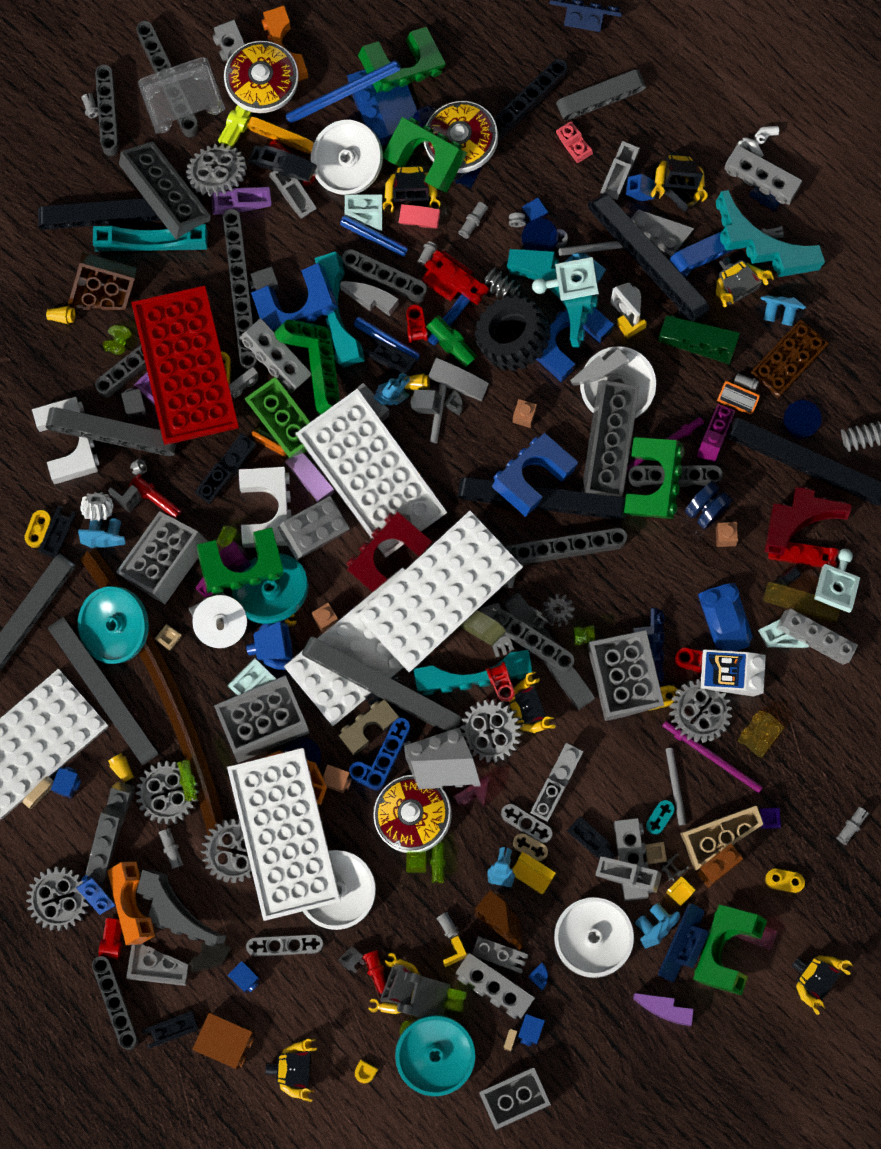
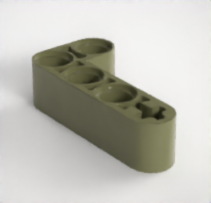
M478 610L460 625L464 630L491 646L506 633L505 629L497 621Z

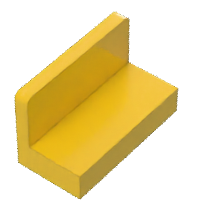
M524 852L521 853L513 867V873L517 879L541 894L545 892L556 874Z
M459 936L451 939L456 955L443 960L445 967L467 957Z

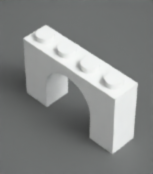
M76 397L32 409L39 432L48 430L45 426L49 408L51 407L80 413L85 412L82 402H78ZM79 437L78 446L73 453L47 462L54 484L98 472L97 465H100L97 454L93 455L92 448L95 446L92 439Z
M285 467L239 469L241 493L267 492L273 495L279 503L277 514L269 522L241 525L243 548L255 547L253 532L267 528H273L277 546H287L277 529L283 521L291 518V509H287V503L291 502L290 491H287L286 484H290L289 473H286Z

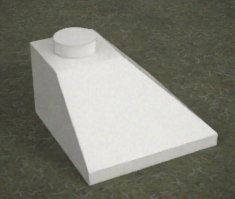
M626 283L613 288L610 303L622 316L626 317L633 327L639 322L641 293L635 286L632 287L630 283Z

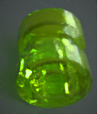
M589 625L586 628L574 627L575 645L589 644V642L595 641L594 625Z
M448 988V1000L445 1002L444 1008L463 1012V1000L466 999L467 992Z

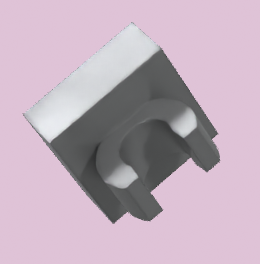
M352 946L338 959L346 969L352 970L354 973L357 972L354 968L357 962L362 965L365 964L361 959L363 956Z

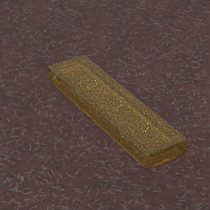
M772 582L767 583L763 599L765 602L833 622L838 621L840 612L838 608L815 600V595Z

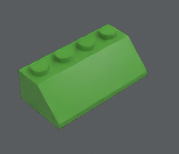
M276 377L245 398L246 402L289 458L307 452V449L295 433L308 425L310 421Z

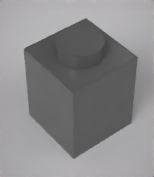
M272 267L251 273L252 280L249 281L252 292L265 286H269L275 291L279 290Z
M130 388L121 393L128 419L147 415L140 389Z
M414 390V395L411 397V408L418 414H439L442 396L435 390Z

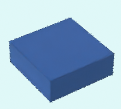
M539 198L522 207V210L532 224L548 215Z

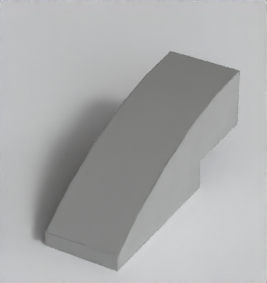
M622 141L600 193L605 192L611 198L618 200L640 148Z
M277 171L270 173V177L279 191L301 219L317 209L298 179L283 176Z
M348 281L340 283L341 291L369 311L376 306L391 316L399 306L398 298L377 287Z
M618 348L606 360H603L600 356L596 357L570 381L573 386L598 381L620 370L629 363V360Z
M438 358L435 359L429 373L430 380L446 385L448 389H455L461 394L480 401L483 400L489 383Z
M601 856L596 871V876L655 893L658 891L662 876L656 870Z

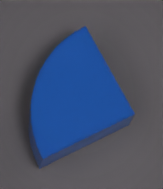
M543 963L528 976L541 991L545 988L548 980V973Z

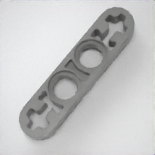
M317 935L252 938L246 944V949L252 956L315 954L323 948V941ZM302 939H306V943H311L312 939H316L317 942H320V945L316 946L315 950H313L312 946H306L307 950L303 951L304 944ZM292 940L300 942V948L296 951H292L289 948V943ZM263 941H267V952H264V948L257 949L255 953L253 949H250V946L254 944L253 942H257L258 945H264ZM272 941H278L281 945L280 949L276 952L271 951L269 948Z

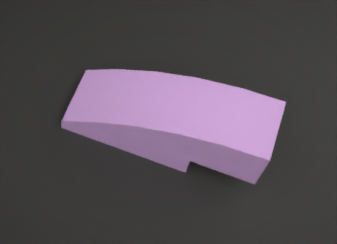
M304 454L285 461L317 502L324 500L334 493L331 485Z

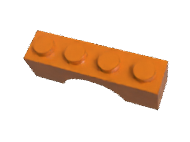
M281 6L263 12L264 19L261 21L264 30H268L270 34L267 36L268 41L284 48L282 40L285 34L291 30L285 7ZM289 52L297 65L298 81L308 78L302 55Z
M121 862L107 870L125 944H142L155 937L151 917L142 915L136 904V889L140 881L137 862Z

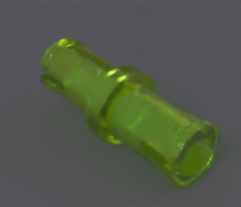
M184 760L182 761L183 764L180 761L177 763L181 777L179 782L183 787L185 801H192V798L196 800L195 777L192 776L190 761Z
M439 842V844L432 848V860H430L432 883H436V881L438 883L444 882L445 860H443L444 843Z

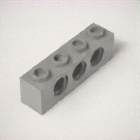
M234 20L214 27L215 35H212L216 46L220 45L221 51L219 53L222 61L227 62L230 56L245 44ZM228 42L234 43L232 46H226Z
M739 145L735 147L725 165V170L729 175L743 179L744 183L749 186L754 185L762 193L772 195L782 204L790 205L802 183L801 179ZM748 165L751 169L745 170L742 166ZM764 174L767 178L761 179L758 177V175ZM780 183L783 187L777 188L774 184Z
M261 318L240 337L244 346L255 354L256 359L268 368L269 373L276 377L284 389L290 393L311 376L309 370L284 343L276 339L275 333ZM259 340H261L265 346H262L259 343ZM272 354L277 357V360L272 357ZM284 368L288 369L290 374L286 373Z
M793 609L784 611L776 627L778 630L842 665L851 661L858 646Z
M638 818L615 821L614 829L618 860L629 863L628 856L635 855L638 858V863L635 865L648 868V863L644 862L643 854H646L645 842L641 843L640 835H644L642 823H639ZM633 836L636 839V843L628 845L625 842V837ZM622 884L624 901L647 899L648 893H651V891Z
M470 953L456 971V975H458L457 980L466 986L468 983L474 986L473 990L482 997L484 995L490 997V1002L498 1008L503 1006L507 1009L506 1013L514 1019L517 1017L521 1019L535 999ZM475 971L482 972L484 976L479 982L472 979V974ZM492 982H496L500 986L499 991L496 993H492L488 989L489 984ZM507 994H514L516 1002L513 1004L506 1003L505 996Z

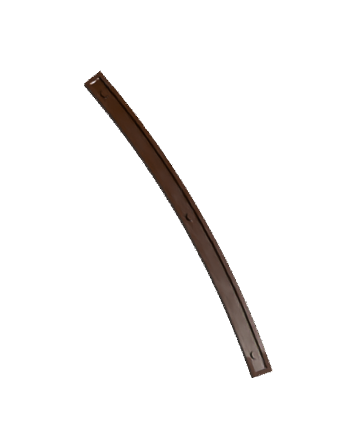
M96 548L90 552H85L86 555L80 558V561L99 588L110 586L122 587ZM148 631L146 642L139 655L167 711L188 769L191 771L190 775L196 777L193 782L198 783L195 790L199 791V794H197L207 834L211 836L212 834L209 829L216 830L215 824L217 823L222 826V820H224L216 788L184 701L157 645Z

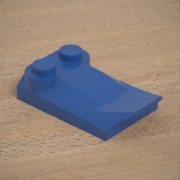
M735 583L721 585L699 593L698 598L715 648L734 652L748 648L753 636L739 596V590Z

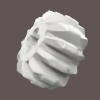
M103 492L88 493L87 496L82 497L80 505L82 515H84L85 519H90L91 521L107 520V517H110L112 514V499L108 494L103 495Z

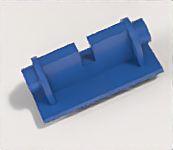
M85 875L82 878L83 883L76 887L99 915L116 906L91 876Z

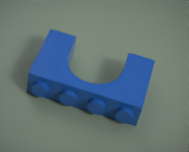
M317 263L301 270L308 288V299L304 307L295 313H284L282 311L275 290L269 286L251 293L259 317L274 333L288 319L310 323L317 320V317L329 315L334 312V309L339 308L327 273L322 265Z
M594 307L593 314H587V323L583 325V329L601 343L613 331L614 324ZM567 309L564 312L560 311L556 315L555 321L550 325L551 330L549 332L551 333L550 341H547L549 345L546 350H543L544 354L541 358L538 357L536 359L561 383L575 369V363L559 350L555 340L562 329L571 326Z
M546 433L540 437L536 436L531 441V446L528 449L524 447L519 452L518 458L516 460L511 459L506 465V469L498 471L493 478L495 481L492 487L525 517L538 506L542 496L524 480L522 468L528 465L542 466L560 482H563L574 472L578 464L571 455Z

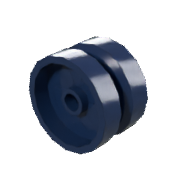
M711 481L700 490L685 509V513L691 518L700 515L697 524L704 530L717 520L733 499L726 492L717 496L720 487L714 481Z

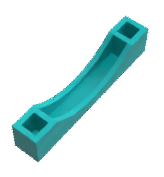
M206 224L197 226L177 240L168 229L132 230L114 226H93V246L95 251L207 250L208 232Z
M332 252L316 257L315 262L325 268L338 304L340 283L345 275L342 257L337 252ZM339 308L334 309L333 313L327 315L326 323L331 329L332 345L336 351L334 352L336 363L343 367H348L364 362L365 358L361 343L354 339L345 328Z
M528 650L511 652L501 661L505 662L510 679L517 678L518 681H522L528 673L532 672ZM434 666L414 669L417 693L422 694L424 697L432 696L433 692L438 691L444 694L453 691L452 689L456 688L468 690L474 685H479V687L491 685L487 671L471 675H458L442 671Z

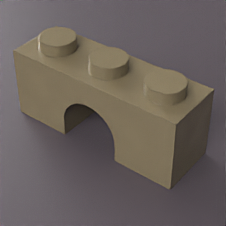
M385 699L381 702L379 700L370 707L371 710L368 713H361L356 717L354 724L351 726L348 724L340 730L339 738L353 756L369 745V741L364 736V730L367 726L375 724L385 732L399 718Z

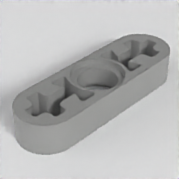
M507 804L503 807L501 816L505 822L542 844L551 840L552 830L550 827L513 804ZM514 809V815L519 816V813L522 814L518 824L514 823L516 818L510 816V818L506 817V810ZM528 818L532 821L530 829H524L521 826L523 819ZM535 824L540 825L537 827L538 830H547L548 838L543 837V839H540V834L536 831L534 835L530 833L534 830Z

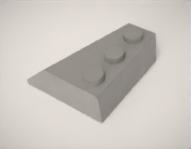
M460 728L404 746L405 758L418 789L443 788V786L453 785L455 787H463V785L480 786L472 755Z

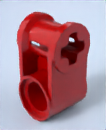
M411 305L406 313L409 343H412L413 340L421 339L428 341L423 309L418 305ZM412 312H418L420 316L416 319H413L410 317V314Z
M682 648L675 656V663L680 668L701 673L703 651ZM680 654H686L689 657V661H681Z
M501 662V665L491 669L486 668L498 698L504 702L510 701L515 693L505 662ZM504 687L510 689L507 693H501L500 690Z

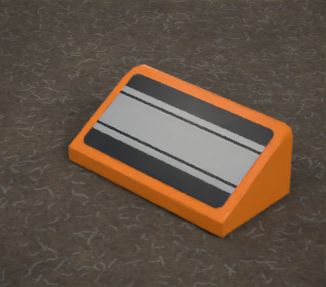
M725 381L717 401L752 416L760 395Z
M259 427L252 432L253 440L282 456L287 455L269 431Z

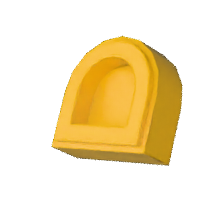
M360 1060L355 1070V1077L361 1083H369L375 1077L378 1069Z

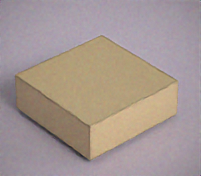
M166 624L155 637V640L171 651L182 635Z
M664 842L645 845L648 865L667 862Z
M509 1030L504 1045L505 1050L511 1051L517 1031Z

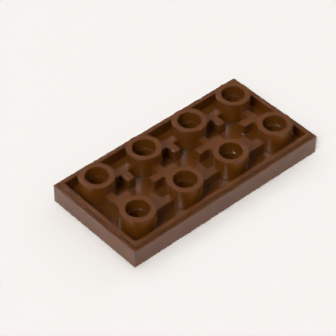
M800 319L750 374L779 398L829 343Z

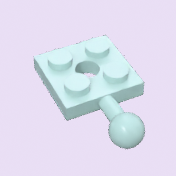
M593 257L555 264L557 279L549 281L536 279L532 284L533 291L538 294L544 293L547 288L559 286L561 301L599 294ZM575 276L582 277L579 282L572 281Z
M842 549L837 556L840 562L838 569L827 564L823 565L814 599L850 613L853 609L860 577L845 572L847 564L853 558V554L849 549ZM833 585H838L841 589V592H837L833 588Z

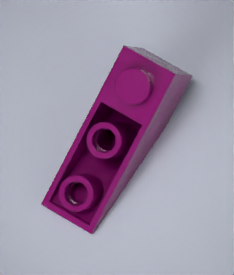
M717 404L697 457L715 463L736 410Z
M235 541L219 552L223 565L230 571L242 573L252 565L244 549ZM202 577L196 590L208 598L212 595V592L207 593L204 578Z

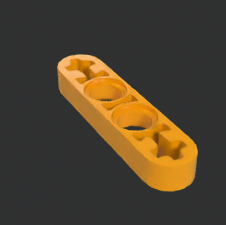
M250 117L246 125L251 131L272 140L277 139L280 143L306 154H311L314 142L256 117Z

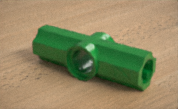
M439 315L426 326L439 340L440 346L447 353L452 354L464 368L477 357L464 343V338L455 329H451Z

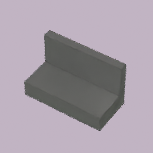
M133 485L123 496L111 487L108 490L112 499L129 513L142 500L138 489Z

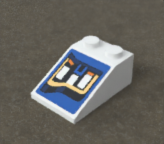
M703 650L700 688L747 696L762 694L764 691L766 655L749 652Z

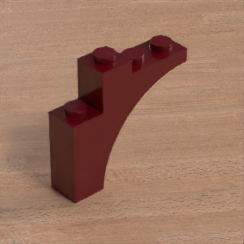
M796 487L791 507L783 503L773 504L764 552L783 556L787 544L799 530L820 520H848L851 504L843 501H830L823 497L815 498L814 490H810L807 487Z

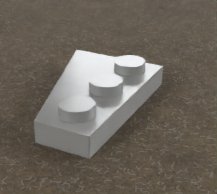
M638 210L631 218L650 241L669 258L679 250L694 231V228Z
M135 944L131 946L127 979L186 986L189 966L149 946Z

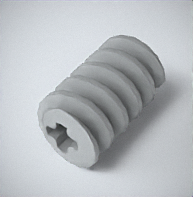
M877 421L876 426L873 423H869L868 427L863 424L861 429L859 426H855L854 430L848 427L846 432L844 429H841L843 444L848 452H851V446L858 450L859 444L862 445L863 449H866V443L873 447L874 441L880 446L881 423Z

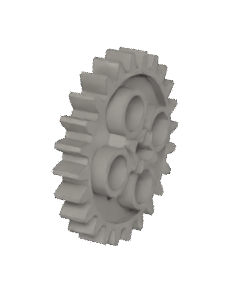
M214 144L212 149L207 146L206 151L200 149L201 154L195 153L196 159H190L191 164L187 165V179L191 187L195 188L196 192L201 191L202 195L208 192L210 197L213 193L219 196L221 191L225 195L227 189L233 191L232 186H239L237 181H243L242 176L246 175L245 170L247 169L241 151L238 152L237 148L232 149L230 145L225 148L224 144L220 148Z
M697 679L695 683L689 681L687 686L685 684L682 685L681 690L678 689L675 692L677 696L671 698L675 703L669 705L674 711L670 712L669 715L675 716V719L671 722L678 723L675 729H682L681 736L687 733V740L694 737V742H698L701 738L702 743L707 741V738L709 741H712L714 736L718 738L721 736L720 732L726 731L724 726L730 725L726 719L732 717L727 712L732 707L726 706L730 702V700H724L726 692L720 694V691L701 689L700 680ZM696 693L702 696V702L696 699ZM710 698L711 702L702 710V714L695 719L693 724H691L690 721L699 713V708L704 706ZM711 706L717 709V714L711 712ZM685 708L691 711V716L685 714ZM700 720L705 723V725H706V728H705V729H703V728L700 727V725H699V721H700Z
M489 699L484 700V704L479 701L477 706L472 705L470 707L472 711L468 710L465 712L468 718H462V721L466 723V725L460 726L461 729L465 730L462 735L466 737V744L469 743L470 745L468 747L469 750H474L472 756L480 754L479 760L485 757L487 762H490L492 757L494 762L499 761V757L504 760L506 759V754L511 756L513 755L512 750L518 749L515 743H521V740L517 738L523 735L522 732L518 731L523 725L517 724V721L521 718L514 717L516 710L509 711L510 704L503 707L504 701H500L498 704L496 699H493L491 704ZM496 715L502 717V724L497 723ZM478 718L483 719V727L479 726L477 722ZM489 728L494 729V733L489 732ZM500 734L505 736V743H502L499 740ZM481 737L487 739V746L481 743Z
M168 761L165 762L164 766L158 762L157 769L151 765L152 772L145 770L144 772L147 777H140L143 784H137V787L141 788V791L136 792V795L141 796L137 803H143L139 809L142 811L146 810L144 815L146 817L151 815V821H155L158 818L159 824H162L165 820V824L169 825L171 819L173 823L177 824L178 817L184 821L183 814L191 815L188 809H195L196 807L192 802L198 801L194 797V795L199 794V791L194 790L198 783H192L196 777L194 775L188 776L191 771L189 769L184 771L185 766L181 764L178 767L176 762H173L171 766ZM177 776L178 783L172 786L170 783L171 778ZM155 782L160 784L157 791L152 790V785ZM181 787H184V789L181 791H174ZM167 789H168V790H171V791H174V792L168 793V796H169V797H167V796H165V795H160V794H165V793H167ZM154 795H160L154 799L151 798ZM178 795L183 796V801L180 804L175 802ZM163 800L165 803L164 808L158 810L157 804Z
M230 819L229 824L226 820H222V826L216 823V830L209 829L212 835L204 836L208 842L202 843L206 847V850L201 851V853L206 854L202 861L208 862L205 868H212L210 874L215 875L217 873L216 879L220 880L223 877L224 882H228L231 879L232 883H236L237 878L243 882V876L251 878L249 872H252L248 856L217 849V846L247 852L246 848L243 849L241 847V841L244 839L240 820H237L236 824L234 819ZM225 834L229 835V842L227 844H224L222 841ZM223 853L225 860L220 864L218 856ZM241 857L243 859V865L242 867L238 868L236 865V861L238 858Z
M55 867L53 873L51 868H48L47 875L44 872H40L41 879L34 877L36 885H29L33 891L27 892L28 895H31V899H27L26 902L32 903V905L27 909L34 910L31 917H38L36 923L43 921V928L50 924V930H54L57 926L58 931H62L64 925L65 929L68 930L70 929L69 923L76 926V919L83 920L80 914L88 913L84 906H90V904L85 902L83 895L76 889L83 881L79 882L80 874L73 876L74 870H70L67 873V868L63 867L60 872L59 867ZM63 881L69 884V888L65 892L61 890V883ZM46 887L50 890L48 898L42 895V891ZM71 892L75 893L74 896L63 898L59 902H52L45 906L42 905L45 901L56 899L57 895L64 896ZM70 899L75 903L71 911L68 910L66 905ZM51 906H54L56 909V914L53 917L48 914V909Z

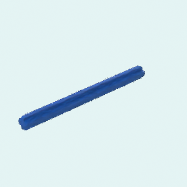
M392 61L287 113L286 118L290 123L296 122L401 69L398 61Z

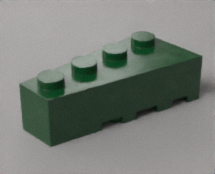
M671 315L665 317L658 342L730 365L740 333L683 320Z

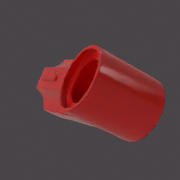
M106 918L103 939H101L99 945V957L119 959L122 945L120 941L122 933L120 920Z

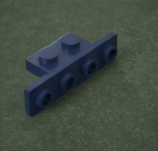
M550 0L549 3L567 7L564 26L597 32L601 31L604 14L622 17L623 11H619V7L609 6V8H602L601 4L591 3L586 5L581 0H573L572 2Z
M651 608V626L634 628L633 633L646 630L659 686H662L664 680L663 642L665 637L663 623L665 617L662 610Z
M688 904L660 967L659 976L674 982L681 965L694 968L709 934L708 931L698 928L705 913L703 909L694 904Z

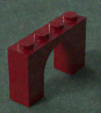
M395 511L394 514L390 512L384 519L386 523L381 528L378 526L372 532L373 538L369 542L365 541L359 547L361 552L356 557L353 555L346 563L348 565L346 570L371 592L388 580L376 569L373 560L375 549L381 542L388 539L399 540L417 556H420L432 542L398 511Z

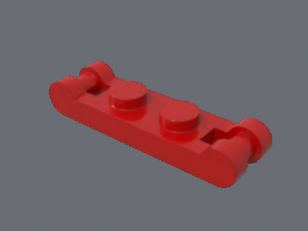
M438 250L433 253L432 259L424 264L428 270L477 305L480 303L481 297L489 291L486 285L466 273ZM438 262L443 264L441 268L436 266ZM473 288H476L477 292L472 293L471 290Z
M789 542L783 556L768 553V558L820 568L827 564L836 568L837 562L835 560L839 550L836 548ZM823 555L828 556V561L822 560Z

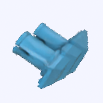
M769 295L760 297L761 300L767 303L763 320L775 322L777 308L782 304L785 307L781 324L793 326L796 310L806 308L794 297H773Z
M400 373L397 379L391 378L389 382L379 385L376 390L377 393L373 398L380 405H397L410 396L404 390L405 386L410 382V378H406V374Z
M102 519L100 521L90 520L89 530H78L80 543L90 548L125 545V537L118 535L121 521L118 519L109 520L107 532L100 530Z
M501 847L499 849L498 861L488 869V883L512 887L515 877L513 869H510L509 866L512 850L507 848L506 855H504L505 847Z
M657 903L650 910L660 921L657 925L653 926L644 915L636 920V926L645 934L640 939L645 949L660 944L661 940L680 919L679 912L669 915L661 904Z

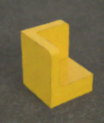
M624 315L617 319V325L627 339L645 329L647 325L645 319L641 320L640 317L639 322L633 327Z
M681 876L666 893L681 906L695 892V889Z

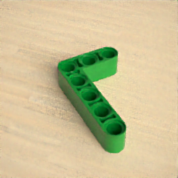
M291 319L286 320L275 330V337L281 343L308 348L315 405L317 411L323 414L340 401L331 333L324 326Z

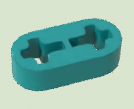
M661 801L648 819L646 829L650 834H660L672 817L674 805L670 801ZM666 805H668V810L671 812H666L664 816L661 817L660 814L662 812V809L660 807H665ZM658 818L661 820L658 824L660 829L653 831L650 822L655 823Z

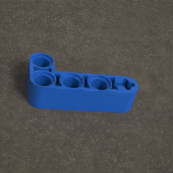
M721 232L676 252L669 261L685 278L691 270L726 255L733 250H725L724 244L720 241Z
M398 718L393 722L372 767L361 762H355L350 766V776L354 781L372 790L383 788L410 733V725L406 719ZM402 724H404V727H405L406 730H401V732H400V734H399V737H400V738H398V737H397V734H398V727H397V726H401ZM396 741L398 743L397 749H389L387 747L388 743ZM386 758L390 761V764L387 767H381L379 761ZM362 768L364 770L363 775L355 776L353 774L354 769ZM373 776L381 777L382 780L378 785L371 783Z

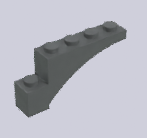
M116 781L111 787L107 806L100 813L85 874L91 876L102 889L135 790V786Z
M152 869L142 870L137 893L142 894L144 899L152 900L149 917H151L154 927L165 929L166 927L171 929L172 933L182 935V933L187 934V938L192 940H205V944L210 946H216V944L225 942L226 935L216 932L201 923L183 906L167 879V874Z

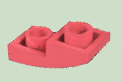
M571 121L556 130L561 142L577 164L593 154L592 149L584 141L580 131Z
M401 204L398 223L438 229L441 210Z

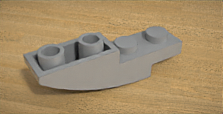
M566 742L530 812L531 814L548 822L584 751Z

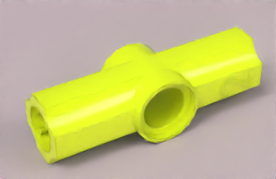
M237 105L235 110L230 112L218 142L221 145L224 144L225 147L230 145L233 149L240 134L244 133L247 129L246 125L252 112Z

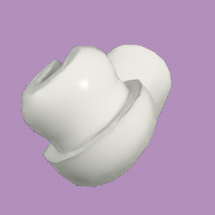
M761 127L755 134L754 140L758 144L765 143L769 136L779 135V127Z
M745 137L738 142L739 146L744 149H750L753 154L759 157L764 156L756 141Z

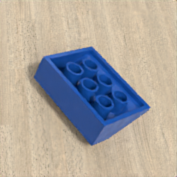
M366 70L347 75L348 83L366 75ZM373 84L352 94L362 123L374 131L379 138L381 146L389 143L402 117L408 120L412 117L420 122L419 126L423 127L408 85L405 87H395L388 92L382 91L377 93Z

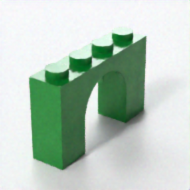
M427 27L411 31L406 40L415 58L416 65L411 68H401L399 71L373 83L377 93L382 91L388 92L398 86L405 87L411 82H421L427 77H437L442 73L446 63ZM379 41L362 46L358 54L367 74L390 63Z
M402 117L383 153V158L399 167L406 166L413 150L419 144L430 141L435 150V159L424 181L447 193L468 152L462 150L463 146L455 141L452 144L448 142V137L438 133V135H435L433 133L434 129L426 125L423 127L419 126L420 122L412 117L409 120Z
M634 437L631 456L642 460L659 461L663 466L665 478L660 489L651 495L626 494L624 513L631 516L674 519V514L677 511L676 496L679 494L680 489L678 480L682 473L681 457L684 456L683 443L677 440Z
M273 528L253 532L258 561L252 569L242 573L230 571L223 565L216 540L197 544L196 550L207 593L218 594L227 588L235 590L249 583L250 585H257L262 580L269 579V581H275L280 579V576L283 575V567Z
M719 905L714 914V920L705 946L702 949L701 958L695 969L693 979L703 985L742 995L748 976L739 971L725 968L722 964L721 952L727 940L738 934L761 939L767 920L757 914Z

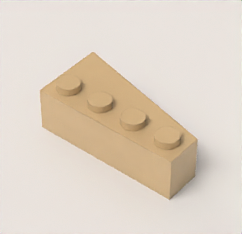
M752 806L682 832L681 836L694 870H698L729 844L734 845L762 826L763 822L757 806Z

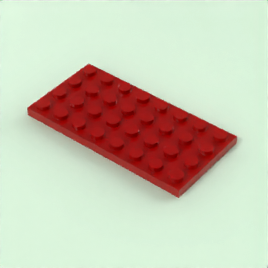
M201 286L131 302L164 445L238 429V422L206 287Z

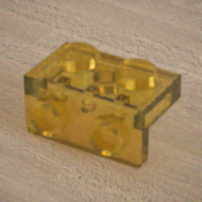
M759 711L753 716L748 727L741 732L738 742L746 745L753 753L762 758L784 729V726L770 713Z

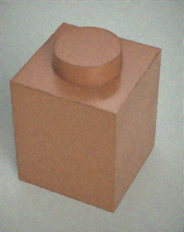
M518 399L513 415V423L531 428L537 404Z
M737 522L717 523V547L736 546L738 542Z
M329 603L312 612V616L322 633L338 621Z
M327 765L323 775L327 788L344 794L345 789L348 790L352 779L349 778V772Z

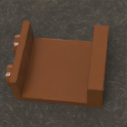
M729 844L701 866L696 874L709 889L737 867L743 858L733 845Z
M208 1013L192 1050L238 1070L239 1066L243 1067L247 1058L244 1055L246 1049H250L253 1045L255 1038L252 1036L254 1033Z

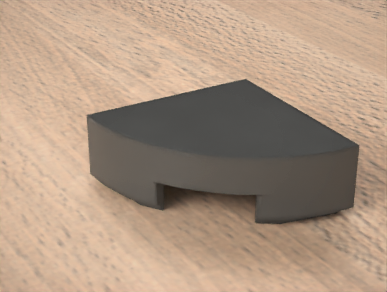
M454 389L444 403V406L460 416L463 402L460 394Z

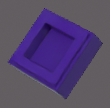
M780 808L759 809L763 825L760 826L761 829L781 828Z

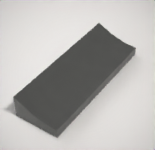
M153 141L121 151L119 166L176 240L197 226L210 221V214Z
M607 380L598 381L581 492L623 497L639 386Z

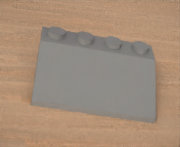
M159 511L116 571V574L154 599L166 604L197 560V544L208 541L198 531Z
M646 630L589 642L588 651L605 721L664 706Z
M286 676L214 705L238 763L310 733Z

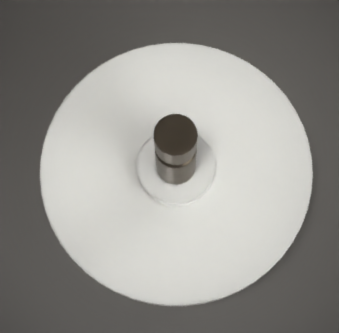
M214 595L206 598L197 606L193 615V629L197 637L204 644L214 648L229 647L243 636L247 626L246 613L241 604L232 597Z

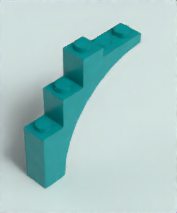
M729 190L721 191L716 200V207L720 210L722 225L725 227L720 234V241L724 244L726 251L746 248L747 256L752 264L773 261V269L777 272L778 277L820 270L825 260L819 245H791L764 234L741 214L733 202Z
M510 249L507 267L511 275L524 276L532 280L543 279L549 281L557 279L555 264H559V260L556 259L554 252ZM573 277L572 281L578 282V277ZM559 286L549 288L561 300ZM595 295L561 301L569 314L572 347H580L581 341H584L585 330L583 325L587 323V314H593V309L597 307L598 297Z

